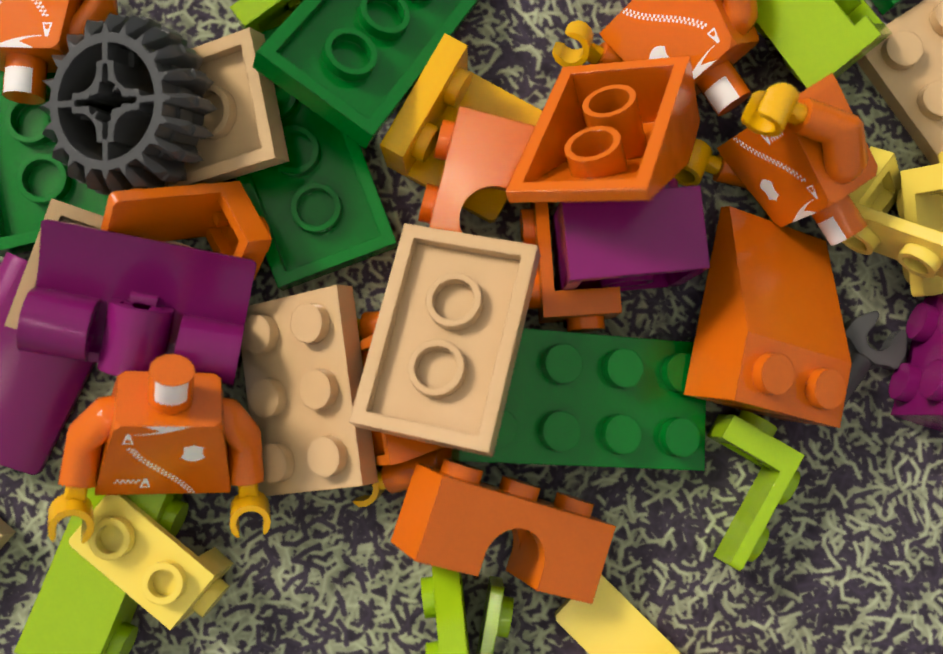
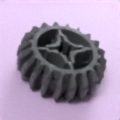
M109 13L105 22L102 20H87L84 35L67 34L69 52L65 55H51L58 69L54 78L42 80L51 89L50 101L38 107L51 117V122L44 129L42 135L57 143L53 150L52 158L67 166V177L76 179L79 183L87 184L88 189H93L96 193L109 195L114 191L135 188L168 187L169 182L186 181L187 174L184 163L193 164L203 161L196 145L199 139L214 136L203 126L204 116L217 110L210 100L203 98L204 93L214 83L207 77L206 73L199 71L204 59L197 55L195 50L187 47V41L179 33L164 26L161 27L160 23L144 16L138 18L133 15L128 17L124 14L115 15Z

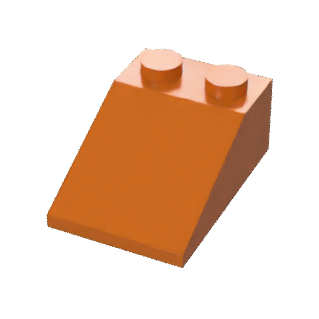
M690 56L562 67L505 191L509 203L651 200L689 163L700 126Z
M731 206L721 207L684 395L780 420L840 428L852 361L826 241L786 226L780 227L774 224L773 221Z

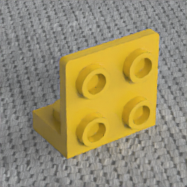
M444 33L381 141L380 147L387 167L425 188L427 183L439 186L445 161L434 158L435 148L443 119L455 122L459 106L536 126L542 110L468 71V45ZM492 188L482 189L470 195L462 208L489 223H494L508 198L505 191Z

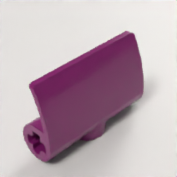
M52 219L42 220L36 287L27 293L21 308L16 335L17 348L20 351L98 363V370L113 376H117L125 371H149L150 364L157 357L166 354H177L188 358L194 364L195 373H215L222 378V384L233 385L256 262L247 258Z
M6 252L0 263V465L30 475H37L43 471L92 372L95 362L18 350L16 345L17 329L4 325L28 260Z

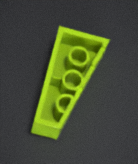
M757 0L758 18L754 24L756 30L763 37L771 40L783 56L782 59L787 68L806 88H809L831 73L837 78L892 34L865 0Z

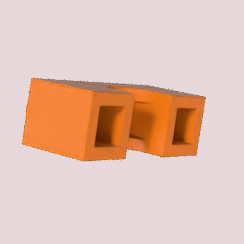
M459 106L455 122L444 119L442 121L434 158L444 160L445 165L440 185L427 183L418 221L430 224V228L462 233L460 228V211L466 199L482 189L492 188L506 191L535 126Z
M444 458L441 469L416 462L390 541L415 562L478 577L490 544L500 534L512 530L513 547L506 567L507 572L536 591L589 604L593 603L616 528L612 524L591 516L595 504L561 492L556 493L554 503L539 499L540 487L502 475L499 487L481 482L483 470L448 458Z

